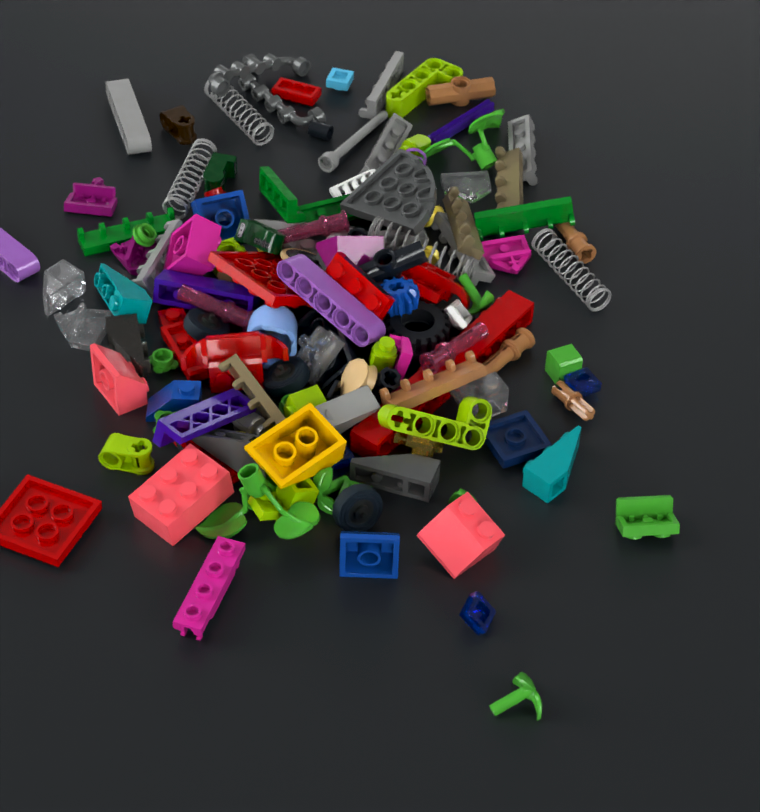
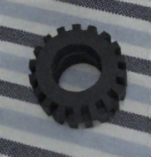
M420 301L418 309L412 310L410 315L403 314L402 317L399 315L390 317L387 314L385 320V336L389 337L392 334L409 338L413 350L409 366L412 365L414 368H419L421 365L428 363L437 351H441L448 345L450 338L448 314L444 313L441 307H435V304H427L425 301Z

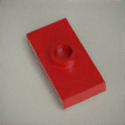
M280 77L272 87L271 94L278 95L280 98L294 103L314 106L322 95V88Z

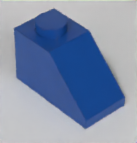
M173 380L148 399L146 421L156 422L154 415L159 410L180 411L201 402V381Z

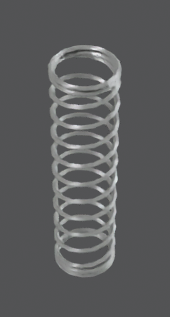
M209 81L206 82L204 87L206 95L230 117L254 144L262 146L273 138V126L232 85H230L232 89L228 91V93L233 91L231 97L222 102L224 96L218 97L216 94L213 95L212 91L210 95L208 92L210 83ZM237 96L236 101L232 105L227 107V103L230 101V99L232 97ZM238 101H242L241 105L236 110L231 111L232 107ZM246 105L244 112L236 116L237 111ZM251 110L250 115L246 119L241 120L243 114ZM256 115L250 124L245 125L251 116ZM260 119V122L257 125V127L250 130L252 124ZM265 126L260 133L256 134L258 129ZM266 126L270 127L269 133L264 138L255 140V136L260 135Z
M201 138L194 141L179 174L162 204L165 214H167L166 202L173 207L170 200H174L177 204L185 207V210L173 207L176 211L185 212L182 216L175 215V219H183L187 216L188 210L191 208L190 203L194 201L196 193H198L199 187H201L204 181L200 177H203L205 170L192 165L190 161H194L206 169L208 164L194 159L193 156L208 163L212 157L211 153L207 150L195 148V146L200 144L207 145L213 152L217 153L215 144L208 139ZM196 150H203L210 155V157L207 158L201 154H198ZM187 167H192L196 171L201 172L202 175L199 176L195 172L189 171ZM187 172L193 175L194 177H198L200 181H195L193 178L187 177L185 173ZM182 178H186L190 182L195 183L197 187H193L190 184L183 182ZM179 184H183L186 187L193 189L194 192L190 193L189 191L181 188ZM176 190L189 194L191 198L187 199L185 196L178 194Z
M377 216L373 220L367 236H378L384 223V218ZM390 222L384 237V246L388 249L393 245V250L396 251L395 244L401 233L402 226H399L393 242L386 246L387 236L393 227V222ZM408 230L404 242L399 249L405 247V244L410 237L409 233L411 232V230ZM420 233L417 234L414 243L418 242ZM429 237L426 238L423 244L424 250L429 242ZM438 241L435 242L431 254L428 257L429 263H431L432 256L438 246ZM447 245L444 246L440 258L435 264V266L438 265L439 268L441 266L442 258L447 250ZM456 249L453 250L448 264L443 269H447V272L449 273L451 262L456 254ZM465 253L461 256L457 268L452 273L453 275L456 273L457 280H459V270L465 258ZM471 256L468 258L461 275L465 273L468 276L471 275L475 265V257Z
M546 228L539 231L532 240V248L543 257V260L553 268L554 272L564 280L565 284L575 292L576 296L586 304L589 310L599 311L605 308L611 300V291L605 285H600L601 282L598 278L595 279V274L589 273V268L584 267V263L579 261L578 256L573 255V251L568 249L566 244H562V239L557 238V234L552 229ZM545 232H550L541 238L536 248L535 242L537 238ZM552 234L551 241L543 248H539L542 240ZM557 240L560 241L561 244L554 247L549 255H544V252L550 249ZM562 246H565L566 250L559 253L554 261H550V256H553ZM567 251L571 252V256L563 260L559 267H555V263L561 260ZM573 257L576 258L577 261L572 263L566 272H560L561 268L566 266ZM578 263L582 264V267L577 269L571 278H566V274L571 272ZM583 269L587 270L588 273L584 274L576 284H571L572 279L580 275ZM589 275L593 276V279L588 281L582 290H577V286L583 283ZM594 281H598L599 285L595 286L587 296H582L584 290L588 289ZM607 291L608 297L606 301L599 307L592 308L590 304L599 301ZM603 292L598 299L592 301L598 293Z

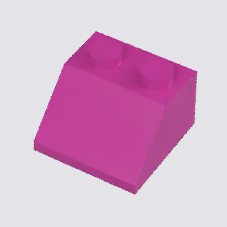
M198 214L193 215L171 233L163 270L167 269L199 276L211 272L215 265L207 260L210 251H216L220 246L222 226Z

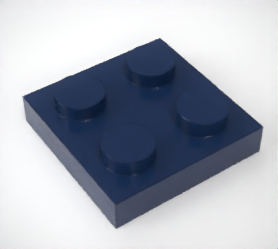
M527 410L490 421L485 439L486 445L503 469L535 459L542 454L547 446H552V443Z

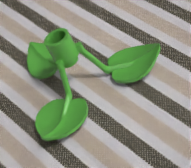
M505 110L493 111L471 123L468 133L473 134L478 131L482 143L472 148L473 154L455 139L447 138L428 147L424 151L426 157L454 145L464 152L471 162L476 160L482 171L495 165L497 158L487 144L483 130L487 128H500Z
M250 463L243 466L237 474L243 485L239 489L242 495L243 506L237 502L226 503L213 511L203 523L195 528L198 533L209 539L216 540L218 536L230 538L236 535L247 524V519L244 516L248 512L247 494L254 498L266 495L279 513L283 515L274 524L276 535L282 539H294L310 531L320 521V513L315 505L305 501L293 504L288 511L284 510L271 493L276 491L277 485L269 476L265 478L257 464Z

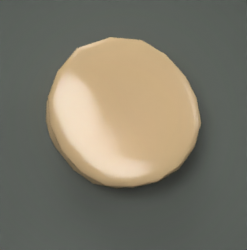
M357 358L350 361L341 377L340 396L366 385L372 391L377 380V367L368 365L364 359Z

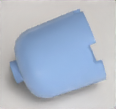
M265 304L258 307L248 322L246 332L259 331V333L271 335L288 347L289 357L296 355L298 323L294 313L285 306L272 308ZM267 359L268 363H262L263 368L268 369L272 364L281 359Z

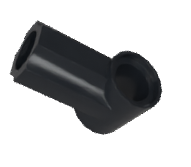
M385 367L378 372L375 386L372 389V393L378 402L381 401L380 389L386 387L389 393H391L400 386L401 375L396 369Z

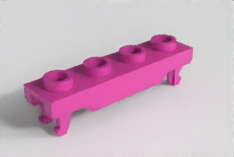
M221 536L216 538L173 620V628L181 631V636H185L189 628L194 635H197L196 640L201 641L209 620L214 617L235 575L236 569L239 567L240 560L246 549L245 543Z

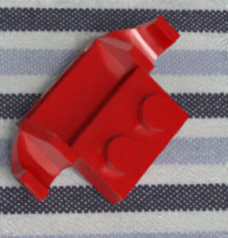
M428 262L402 272L401 277L404 276L405 280L413 279L414 284L418 286L419 299L421 301H425L427 304H438L441 300L448 302L453 294L460 298L465 308H469L470 297L463 286L456 282L457 276Z
M252 331L206 336V338L191 345L180 358L182 371L198 365H203V369L209 368L211 393H219L234 388L232 383L235 379L229 372V369L222 372L218 367L221 362L234 354L239 356L262 388H264L262 363H268L267 359L272 358L289 361L288 347L282 341L271 335Z

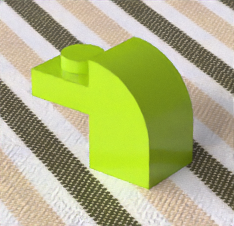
M308 478L283 489L277 486L276 491L271 493L282 508L288 511L297 502L305 501L314 505L319 490L313 481ZM266 495L259 498L249 497L248 503L260 521H277L283 516Z

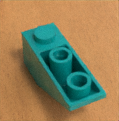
M101 263L99 272H96L94 276V286L116 320L146 324L152 305V299L146 290L111 267Z
M579 425L570 432L564 433L560 440L552 446H547L542 454L534 460H529L523 468L522 486L547 504L567 487L579 447L581 427Z

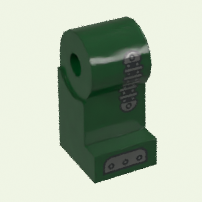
M213 153L203 174L205 182L204 192L221 186L223 191H225L227 179L235 178L237 174V156Z
M241 218L234 240L249 244L262 251L279 255L286 235L256 220Z

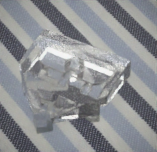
M488 171L441 173L440 181L444 195L447 194L452 186H456L459 189L457 197L473 204L491 192L492 187Z
M84 302L79 304L77 310L65 313V315L61 312L54 315L55 321L70 346L85 351H90V345L93 343L101 344L115 319L110 310H86Z
M318 326L311 336L308 337L304 334L298 340L301 350L296 357H300L309 368V384L314 386L345 345L336 333L331 330L327 331L321 326Z

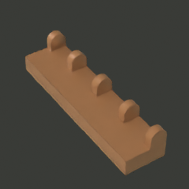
M470 350L465 353L466 361L455 365L452 359L445 361L446 370L433 375L430 369H426L423 371L424 379L410 385L409 380L406 378L401 380V389L390 394L386 387L380 389L382 406L394 404L409 409L486 376V366L477 362L474 352Z

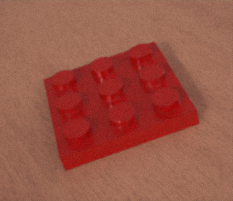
M27 474L0 508V546L59 567L102 510V501Z

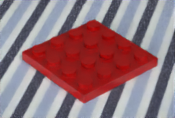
M210 251L207 261L215 265L217 271L232 277L234 283L246 287L250 294L263 299L267 306L272 308H279L280 306L292 308L308 306L313 308L278 277L276 268L277 264L282 261L280 254L246 251Z

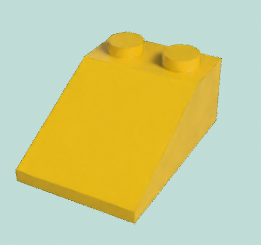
M308 403L245 445L244 450L280 489L311 478L320 470L331 467L343 459L347 441L311 403Z

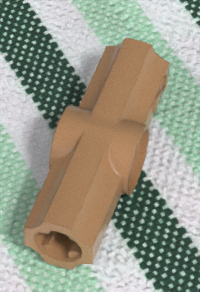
M457 76L450 83L428 85L425 87L428 106L451 103L461 107L468 105L470 100L490 98L496 94L495 82L492 77L470 80L464 76Z

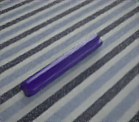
M486 99L429 134L427 137L430 138L431 145L453 137L469 127L479 117L493 112L494 102Z

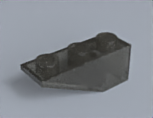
M137 313L105 317L109 349L121 353L127 362H132L136 373L140 378L144 377L147 381L146 375L151 374V365L149 358L144 359V357L148 356L147 342L141 341V339H145L143 323L138 324Z

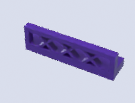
M232 388L158 419L152 442L159 448L175 441L178 444H183L254 413L257 408L250 410L247 406L250 399L240 391Z

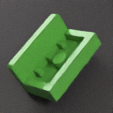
M671 495L620 497L616 499L615 524L623 537L640 539L642 536L654 535L658 538H667L671 534L680 533V523L673 514V497Z

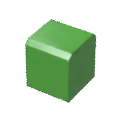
M572 344L549 350L546 356L545 371L555 384L561 380L566 384L578 381L581 378L582 356Z

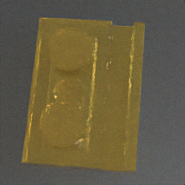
M400 432L395 433L393 443L413 447L412 453L426 457H433L434 453H442L444 443Z

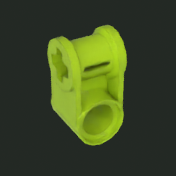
M113 433L108 437L98 455L99 462L111 470L145 475L152 472L155 467L154 459L151 457L152 443L146 438Z

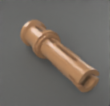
M569 222L554 224L566 239L568 249L578 256L579 261L586 264L594 259L597 253L596 248L587 242V237L584 233L578 232L574 226H570Z
M524 327L518 328L513 337L505 339L501 343L500 349L482 363L486 366L487 375L473 382L478 386H482L508 362L518 360L524 350L530 349L535 345L533 334Z

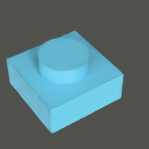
M333 67L326 79V87L339 91H348L354 80V71Z

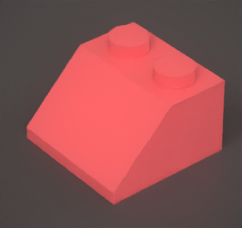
M96 343L91 344L90 353L94 385L116 413L120 416L147 405L148 383L144 377L140 378L136 373L132 362H127L119 352Z
M466 492L447 505L416 536L450 576L455 579L494 551L505 534L470 493Z

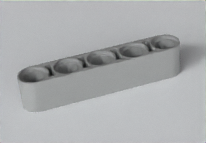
M129 79L105 82L107 98L127 154L151 152L150 134Z

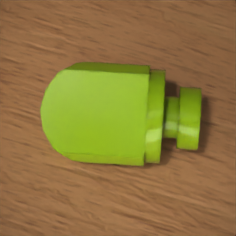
M417 134L406 139L399 149L418 148L424 152L431 146V140L425 135ZM416 151L410 152V153H412V154H414V155H416V156H419V157L421 156V153H419V152H416Z
M383 336L372 346L369 365L376 366L378 372L385 367L394 368L397 348L395 341L391 337Z

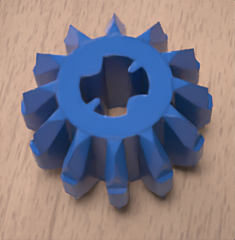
M393 276V279H384L383 284H379L395 299L387 312L390 317L395 315L402 317L403 314L410 315L412 310L418 309L420 293L413 279L405 280L404 276L396 279Z

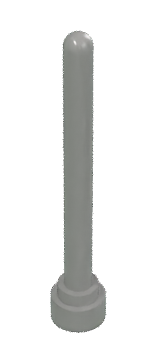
M385 110L381 111L335 151H327L318 158L319 167L327 173L332 172L338 167L339 159L387 119L388 112Z

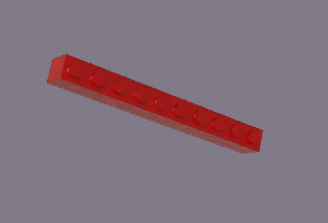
M508 290L502 297H498L492 306L487 310H483L474 322L469 323L457 337H453L447 346L441 351H437L428 363L421 365L417 372L408 379L410 385L423 380V371L426 369H430L433 375L446 370L445 361L452 359L455 365L466 361L465 353L470 350L474 352L476 361L482 364L500 349L501 343L505 339L513 337L518 328H526L532 323L534 302ZM461 387L411 409L433 414ZM378 410L352 427L350 431V450L361 457L386 456L409 435L382 427L378 421ZM392 415L391 420L403 423L404 417ZM422 418L416 421V428L423 423Z

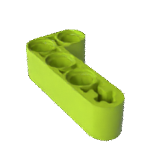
M429 58L387 91L386 111L388 112V118L393 113L402 118L405 117L426 99L425 87L428 85L450 83L454 77L463 76L462 68L438 58Z
M468 396L461 401L456 420L394 404H386L378 412V421L382 427L396 432L469 450H477L485 442L492 416V407L485 399ZM475 404H478L479 411L473 416L472 409ZM392 415L404 417L403 423L391 420ZM422 418L423 425L419 430H416V421ZM446 424L447 433L441 436V428ZM471 430V440L466 442L465 436Z

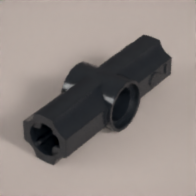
M418 241L396 251L386 248L381 249L374 255L373 260L358 267L375 282H379L384 279L391 280L393 276L399 279L403 271L423 264L428 259L421 242Z

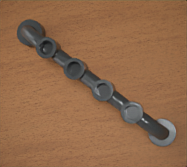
M268 53L264 56L263 61L256 57H251L247 65L240 61H235L230 69L220 64L215 68L214 73L209 76L208 81L211 85V91L217 96L223 97L230 90L229 81L233 77L238 76L244 79L249 73L253 72L260 75L266 69L277 71L282 65L292 66L293 72L303 77L310 71L311 62L304 57H298L297 59L289 56L276 57Z
M253 53L244 56L242 59L243 64L247 65L248 60L256 56ZM249 73L244 79L239 77L238 83L243 91L251 88V95L256 102L264 99L265 108L269 113L278 110L277 116L281 123L285 124L291 121L297 126H309L312 120L326 123V117L319 107L309 110L307 117H300L292 106H286L278 95L271 94L265 84L260 85L252 73Z

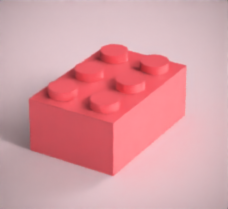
M190 443L131 493L128 498L134 517L170 545L174 546L234 493L230 472Z

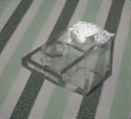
M64 259L44 271L42 295L44 311L47 316L55 313L86 292L84 272Z
M497 372L487 374L449 392L458 405L468 396L487 400L492 407L491 417L507 412L509 387ZM475 404L472 409L473 415H476L479 411L478 404Z

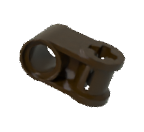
M183 105L160 112V122L164 130L169 132L179 144L189 145L197 140V134L194 132L193 126L195 118Z

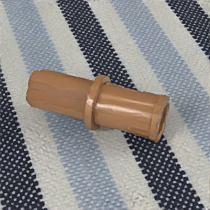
M562 380L556 382L562 389L561 391L553 385L551 393L564 403L567 410L573 411L583 421L594 418L595 409L583 399L580 392H575Z

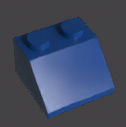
M243 190L199 198L190 203L193 215L198 214L222 226L220 232L221 241L232 237L235 238L241 218L250 219Z
M341 531L339 577L398 579L400 534Z

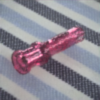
M341 210V213L327 217L325 214L321 215V217H318L319 220L279 229L278 232L286 235L283 244L318 235L327 237L330 233L342 230L350 231L346 210Z
M182 284L177 294L178 300L214 313L221 317L224 323L230 322L242 327L243 331H247L248 322L254 310H245L236 306V302L233 301L226 303L185 284Z
M479 322L453 340L441 342L436 345L433 351L421 354L419 362L422 369H430L433 375L438 373L439 368L445 365V361L449 359L455 361L456 356L487 338L489 333H486L488 332L487 326Z

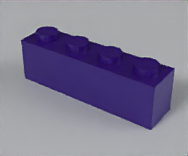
M164 269L154 279L153 303L185 309L205 308L221 316L248 321L261 304L260 297L250 294L243 285L231 281Z

